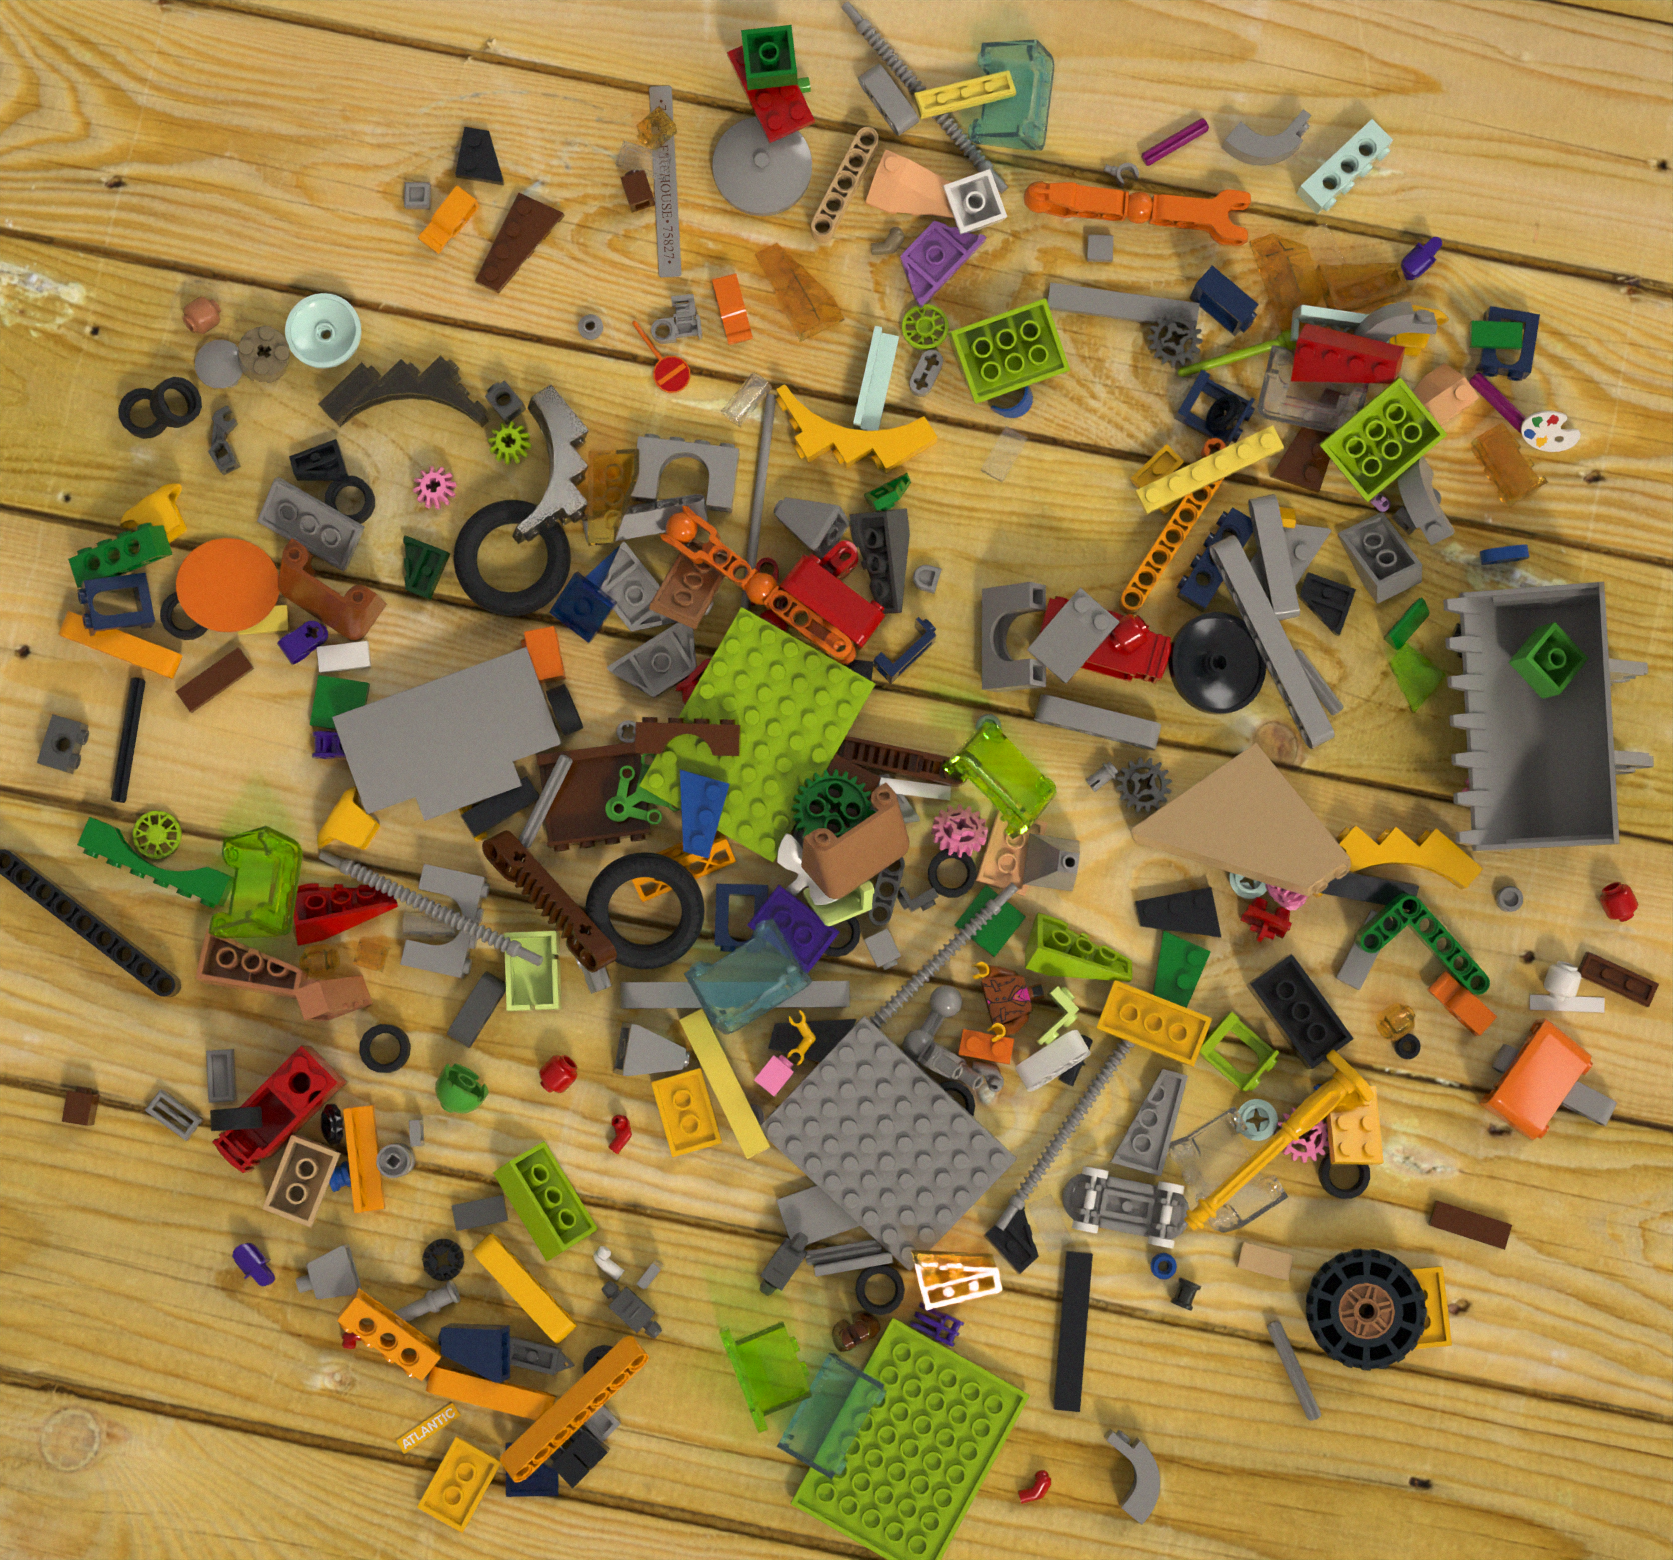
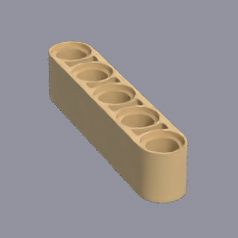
M863 127L857 132L812 220V237L818 243H827L833 238L877 152L878 134L871 127ZM864 138H869L873 140V144L866 146L861 141ZM853 160H859L862 162V165L855 168L849 163ZM846 181L851 184V187L841 189L838 185ZM831 203H836L840 208L837 211H830L827 206ZM819 225H826L829 230L825 233H819L816 228Z

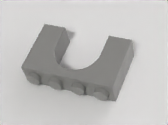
M645 434L644 437L638 436L630 493L632 501L646 503L658 501L660 479L665 467L676 459L692 458L701 462L709 472L706 500L707 510L732 513L740 456L739 448H735V445L730 443H720V446L710 445V442L705 440H695V443L685 442V439L680 437H670V440L660 439V436L655 434Z
M1025 582L982 589V690L1006 692L1046 687V667L1039 660L1035 659L1013 660L1006 646L1008 629L1018 616L1025 613L1046 611V585Z
M424 864L418 889L451 897L460 906L462 914L466 916V920L471 918L473 923L478 922L481 924L484 915V909H481L483 898L487 899L490 884L487 883V878ZM463 929L460 930L456 938L444 945H430L406 939L400 965L464 979L465 974L470 973L472 959H469L471 949L476 948L478 939L475 938V935L469 936V932L463 933Z

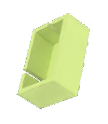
M559 932L504 933V938L510 937L511 941L516 940L522 944V947L543 957L541 965L536 966L518 956L511 957L505 951L506 1010L532 1011L533 1005H535V1010L562 1009L560 960L555 959V955H560Z

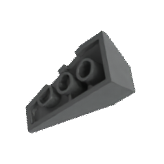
M907 508L850 514L852 540L856 548L859 547L863 557V561H861L863 570L867 569L871 582L869 586L874 600L885 608L882 612L884 614L901 613L910 537Z

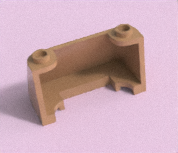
M886 782L876 788L871 795V804L877 812L839 838L825 828H818L804 837L801 867L829 898L840 899L908 852L909 836L898 798L894 790Z

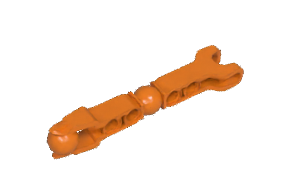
M1037 181L1030 184L1024 192V205L1035 213H1047L1062 218L1079 217L1108 221H1125L1127 218L1135 224L1145 223L1149 220V224L1206 231L1215 242L1221 245L1241 246L1248 242V231L1246 228L1233 225L1228 216L1230 211L1244 210L1251 204V195L1245 191L1226 189L1213 199L1154 194L1151 198L1144 192H1135L1129 195V191L1082 186L1074 182L1046 183Z
M682 505L683 512L675 513L668 519L666 533L660 534L664 542L676 548L693 563L701 564L704 562L716 569L735 585L741 587L751 602L765 605L767 609L771 608L776 616L833 660L844 666L854 661L856 649L849 637L815 614L789 593L781 590L771 575L759 573L755 568L752 569L744 559L720 542V534L715 527L696 515L688 506ZM699 526L710 536L709 541L703 544L702 550L694 553L683 544L689 543L695 538ZM726 553L728 555L727 560L722 564H717L715 562L717 555ZM740 568L748 570L746 577L743 579L735 577L737 570ZM779 599H787V607L782 610L775 608V604ZM799 614H807L808 620L805 624H796L795 620ZM845 646L843 651L837 652L838 647Z

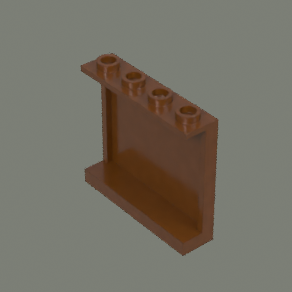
M635 742L536 755L537 765L540 769L542 791L559 756L562 754L572 759V764L545 817L548 835L547 846L554 848V852L570 850L569 846L578 844L580 848L595 847V842L605 841V845L619 844L620 839L630 838L631 842L646 840L647 835H651L650 824L647 821L628 817L624 821L615 822L607 816L605 811L607 802L617 794L620 781L619 770L623 766H631L635 771L634 778L629 781L626 798L636 792L642 765L640 762L641 753H635ZM624 769L622 771L623 777L630 778L631 771ZM640 801L632 806L648 811L647 802ZM616 804L614 811L618 814L622 813L623 806Z

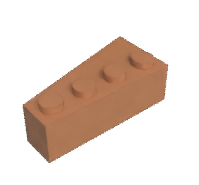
M207 928L195 978L204 984L297 999L294 990L301 988L300 983L307 981L308 975L297 967Z

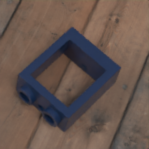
M1213 265L1195 284L1189 297L1193 302L1200 303V308L1234 336L1240 331L1245 333L1257 316L1255 310L1259 304Z

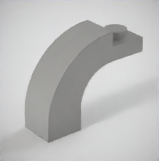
M1303 109L1285 131L1275 136L1259 135L1240 122L1225 139L1222 149L1235 159L1251 165L1266 166L1279 163L1292 156L1300 148L1303 142L1301 137L1310 127L1307 123L1311 115Z
M1397 302L1372 312L1360 323L1353 335L1387 342L1393 336L1407 332L1436 334L1438 324L1433 312L1427 310L1413 311L1411 302Z
M1422 456L1399 475L1397 481L1401 497L1416 528L1420 527L1430 545H1433L1453 535L1455 530L1435 497L1432 487L1434 472L1424 456Z
M1110 1429L1104 1438L1131 1461L1134 1469L1133 1484L1119 1505L1142 1525L1153 1511L1159 1496V1470L1153 1455L1138 1437L1130 1445L1128 1443L1131 1439L1120 1430L1115 1433Z

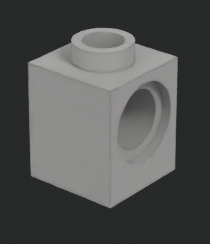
M888 928L864 939L877 968L883 966L884 970L898 964L896 959L900 958L901 955Z

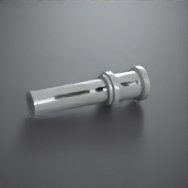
M450 1280L446 1283V1286L436 1291H427L424 1298L394 1311V1313L406 1322H409L430 1311L438 1313L442 1307L452 1302L459 1303L461 1299L455 1284Z

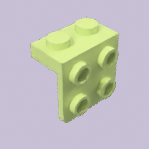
M868 880L846 896L826 905H815L810 897L809 888L804 890L803 896L826 926H832L872 910L874 887L872 882Z
M1057 986L1048 993V996L1061 1008L1064 1014L1035 1040L1038 1045L1043 1043L1049 1045L1059 1036L1056 1031L1062 1025L1068 1027L1078 1018L1075 1013L1079 1008L1072 1002L1075 997L1066 987L1060 989Z

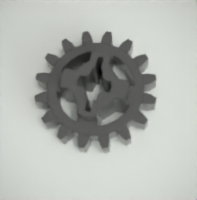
M1176 311L1174 317L1171 318L1170 314L1166 313L1164 321L1159 317L1156 319L1158 327H1150V331L1154 335L1147 337V340L1153 341L1148 350L1156 351L1153 358L1156 359L1160 356L1162 358L1161 365L1170 361L1171 368H1174L1176 362H1179L1182 367L1185 365V359L1190 362L1194 360L1192 352L1196 354L1200 352L1196 344L1203 342V339L1197 338V335L1202 330L1194 329L1197 321L1188 322V314L1180 318L1179 312ZM1176 323L1183 325L1188 330L1184 331L1178 328ZM1165 326L1166 335L1158 340L1159 332ZM1172 334L1175 337H1183L1177 346L1174 342H1167L1172 337ZM1191 340V346L1185 353L1183 346L1185 342ZM1163 349L1173 352L1174 356L1166 354Z
M1139 757L1136 765L1133 761H1129L1128 766L1130 769L1122 767L1120 771L1124 776L1116 778V781L1121 783V786L1116 787V791H1122L1123 793L1119 800L1126 799L1128 801L1126 804L1127 809L1134 805L1136 813L1140 811L1141 807L1144 808L1146 813L1150 812V806H1153L1155 810L1159 809L1158 801L1166 803L1167 799L1163 795L1170 794L1172 791L1166 788V785L1172 782L1171 779H1165V775L1169 771L1160 770L1161 762L1155 766L1152 765V758H1149L1144 763L1142 757ZM1137 769L1149 770L1146 774L1134 772ZM1150 776L1149 783L1147 784L1149 790L1144 789L1137 794L1141 785L1138 781L1143 782ZM1156 776L1159 778L1160 781V790L1156 787L1155 784ZM1127 780L1132 784L1133 792L1131 795L1127 789ZM1145 796L1154 799L1149 802L1138 801L1141 797Z

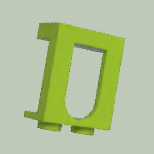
M1231 1011L1223 1017L1205 1038L1199 1055L1242 1092H1246L1248 1089L1253 1091L1261 1082L1259 1076L1264 1070L1270 1071L1278 1062V1059L1275 1057L1279 1052L1267 1045ZM1229 1030L1257 1054L1259 1063L1256 1070L1252 1073L1244 1074L1239 1072L1214 1050Z

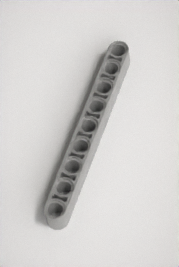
M1231 535L1209 547L1210 554L1305 744L1310 749H1313L1334 738V730L1239 540L1234 535Z
M850 981L620 983L621 1009L850 1007Z

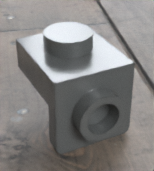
M902 887L899 889L901 895L897 896L903 909L909 908L911 913L920 907L922 911L936 905L934 900L939 897L934 887L912 900L905 888Z

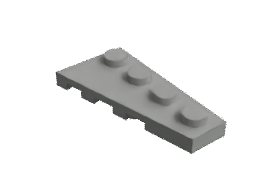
M1161 1069L1110 1162L1154 1175H1162L1188 1078L1187 1075Z

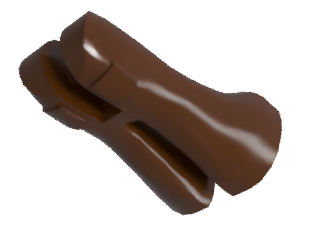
M861 1310L852 1314V1325L845 1319L837 1322L832 1331L833 1343L839 1352L850 1351L860 1343H865L868 1339L874 1338L881 1329L877 1318L868 1311Z

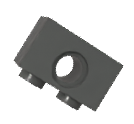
M52 714L37 763L73 774L74 769H78L81 762V755L79 754L82 745H85L89 738L88 725ZM69 739V748L66 751H62L60 748L61 742Z

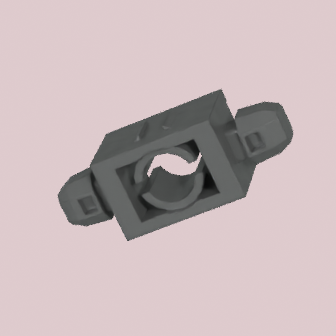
M796 1233L791 1240L786 1237L760 1275L764 1278L760 1285V1291L766 1296L771 1295L776 1288L782 1291L805 1258L807 1251L804 1248L808 1243V1236L804 1233Z
M608 1281L602 1287L603 1294L608 1299L611 1297L614 1300L608 1307L636 1333L643 1327L646 1330L644 1333L655 1339L662 1332L661 1326L656 1321L653 1322L650 1319L655 1312L627 1286L620 1292L618 1285Z

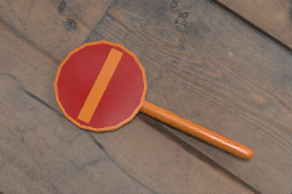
M633 321V326L659 360L653 371V379L656 385L667 393L682 391L688 385L691 378L688 364L677 356L663 358L639 324Z

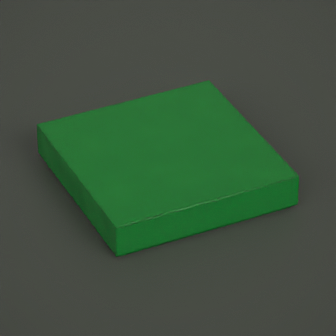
M318 675L310 726L336 730L332 717L366 705L370 684Z
M985 885L954 926L958 929H965L964 924H970V918L975 919V913L980 914V909H985V904L990 899L994 900L998 894ZM1007 901L1000 907L1001 911L997 915L993 914L991 916L992 920L988 919L986 921L987 925H981L982 930H976L977 935L970 936L975 943L993 957L997 955L1026 918L1024 914Z

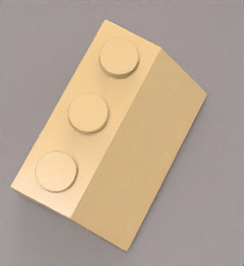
M299 1134L291 1135L262 1209L312 1228L341 1153Z

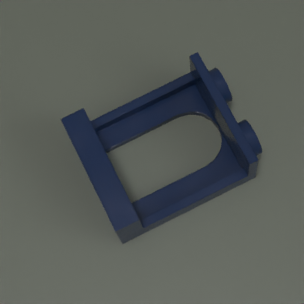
M1490 306L1484 312L1483 321L1523 323L1522 329H1524L1520 358L1515 364L1505 365L1498 360L1496 349L1482 348L1480 363L1476 366L1475 371H1480L1484 376L1496 377L1497 375L1507 376V379L1512 381L1526 379L1532 371L1540 314Z
M1201 370L1174 419L1210 439L1218 438L1222 440L1226 447H1228L1231 441L1236 443L1243 431L1239 428L1242 421L1248 422L1255 408L1251 407L1255 399L1251 398L1250 401L1210 380L1211 374ZM1201 391L1216 400L1225 395H1235L1240 399L1243 411L1238 414L1239 420H1237L1233 428L1224 432L1221 430L1215 432L1208 427L1205 420L1190 412Z
M146 573L84 580L80 589L77 590L79 603L84 604L85 614L82 615L83 625L85 629H89L90 636H94L97 631L141 626V629L151 628L155 623ZM133 588L137 612L102 615L94 609L93 598L97 593Z
M920 617L916 619L915 628L922 637L894 663L882 652L874 658L873 667L890 684L935 643L936 634L934 631H936V628L927 619L924 621Z
M716 883L715 946L720 947V951L736 952V947H746V952L760 953L761 948H767V941L755 931H753L751 938L745 942L733 940L728 932L729 896H755V915L768 899V885Z

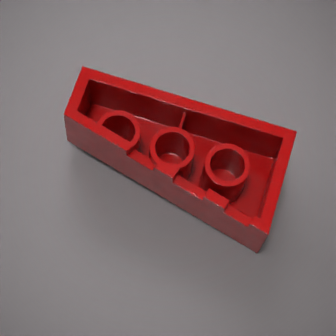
M1306 323L1297 338L1291 381L1391 384L1396 380L1401 370L1405 347Z

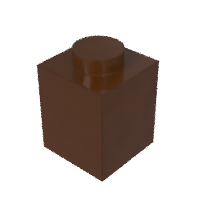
M631 170L625 176L620 177L632 213L655 205L645 170Z
M77 1086L76 1091H67L62 1122L85 1126L94 1125L100 1094L92 1093V1088Z

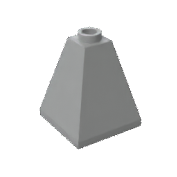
M785 497L784 500L778 501L774 508V513L778 520L810 553L820 560L839 543L850 525V521L838 505Z
M1029 833L1023 884L1073 891L1080 856L1079 841Z
M622 1022L613 1073L623 1076H634L682 1070L683 1067L688 1066L690 1053L686 1051V1048L637 1024Z

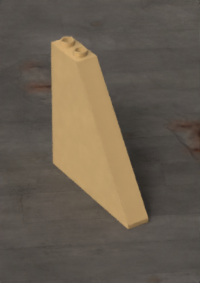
M1257 743L1130 830L1132 838L1136 843L1308 897L1313 893H1321L1333 879L1344 877L1351 867L1350 857Z

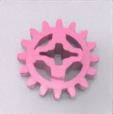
M958 804L957 809H953L949 805L947 812L941 809L939 816L934 818L931 834L935 835L933 841L934 843L941 842L940 850L949 849L948 855L950 856L953 852H957L958 857H962L963 852H966L968 856H972L973 849L979 852L981 845H985L988 827H985L986 819H979L980 812L977 811L973 814L970 806L963 810L961 804Z
M1291 1108V1114L1296 1110V1108ZM1283 1113L1282 1116L1285 1119L1284 1122H1286L1291 1115ZM1321 1120L1310 1129L1313 1131L1306 1135L1307 1140L1299 1138L1298 1141L1293 1140L1285 1147L1282 1153L1287 1155L1291 1152V1160L1296 1161L1298 1156H1300L1302 1163L1307 1162L1308 1156L1312 1161H1316V1153L1324 1156L1323 1146L1329 1147V1142L1326 1141L1328 1137V1132L1326 1131L1327 1122L1323 1123ZM1277 1122V1125L1281 1127L1283 1122ZM1320 1134L1319 1142L1315 1146L1314 1141L1316 1139V1136ZM1298 1143L1305 1152L1297 1151L1291 1145Z

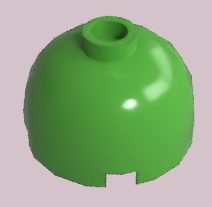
M446 1064L435 1084V1092L441 1107L447 1112L460 1114L476 1110L486 1099L489 1093L485 1083L481 1086L476 1081L479 1079L476 1073L460 1064H454L452 1067Z

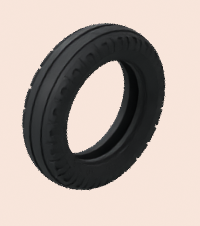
M503 500L483 507L467 520L455 543L454 568L462 589L477 605L499 615L519 616L541 609L561 591L570 570V546L562 526L548 511L526 501ZM506 524H521L532 528L543 538L547 547V565L542 576L531 587L518 592H504L491 587L482 579L477 565V554L483 539L495 528Z
M648 852L629 854L608 864L593 881L585 905V914L614 945L617 953L615 962L635 969L663 967L685 955L694 945L701 932L705 913L702 892L692 874L677 861L661 854ZM639 877L658 879L670 886L678 896L682 908L681 919L677 928L666 939L653 944H637L622 937L613 927L608 913L609 901L618 887L631 879Z

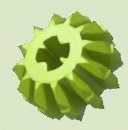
M512 421L509 423L508 428H506L504 423H500L501 431L492 429L495 437L488 438L489 444L493 445L489 451L491 454H496L495 459L498 462L504 458L505 464L510 465L511 458H513L516 464H519V455L524 458L528 456L527 452L523 449H531L532 447L531 443L527 442L530 439L529 433H523L524 426L522 425L515 429V423ZM508 439H513L515 445L511 444V448H507L505 442L509 443Z

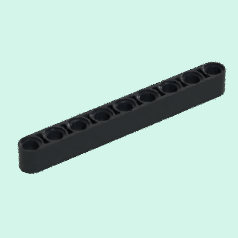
M0 849V874L155 994L162 997H173L180 992L181 981L175 974L19 854L10 850ZM9 855L11 859L10 865L4 868L2 866V859ZM28 870L31 878L24 884L22 882V874ZM45 886H49L51 894L47 899L42 897V890ZM68 901L71 905V910L68 914L64 915L61 910L62 905ZM85 917H89L91 920V926L87 930L82 928V920ZM109 932L111 941L108 945L104 946L102 936L104 933ZM128 947L131 950V957L128 961H124L122 959V951ZM149 963L152 971L149 976L145 977L142 974V967L144 964ZM168 978L172 982V988L170 991L164 992L162 983Z

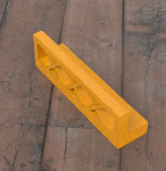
M716 831L709 858L684 852L683 842L656 853L667 856L683 865L695 880L736 862L726 836L719 831ZM723 849L728 854L727 857L720 860L712 859L716 852ZM693 862H704L701 868L697 870L689 869ZM639 877L631 879L642 903L673 890L666 883L655 878ZM650 881L656 883L653 889L643 892L640 886Z
M374 1105L343 1109L354 1213L385 1209L382 1174L376 1164L379 1145Z

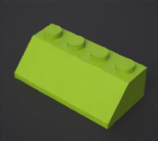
M545 1141L493 1172L546 1262L598 1230Z

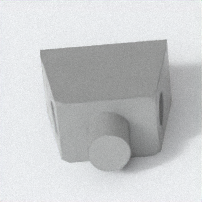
M349 1244L340 1246L307 1263L306 1266L309 1274L296 1278L299 1292L303 1293L313 1289L316 1299L353 1295L358 1288L362 1290Z

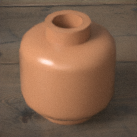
M200 296L184 307L182 320L192 333L205 334L219 324L221 309L215 300L211 299L209 301L207 298Z

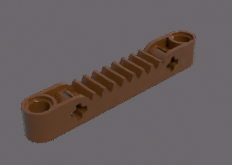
M850 736L844 738L836 752L837 755L862 768L899 774L951 787L962 786L969 776L968 765L960 759ZM933 763L932 772L929 773L930 765ZM952 767H959L963 771V777L955 780L950 776L949 770Z
M502 831L484 840L482 850L487 860L507 881L516 883V888L523 887L521 894L530 895L529 902H537L534 908L536 910L543 909L541 916H549L548 924L556 923L554 930L563 931L561 938H567L566 946L585 969L594 973L616 960V949L611 941L510 831Z

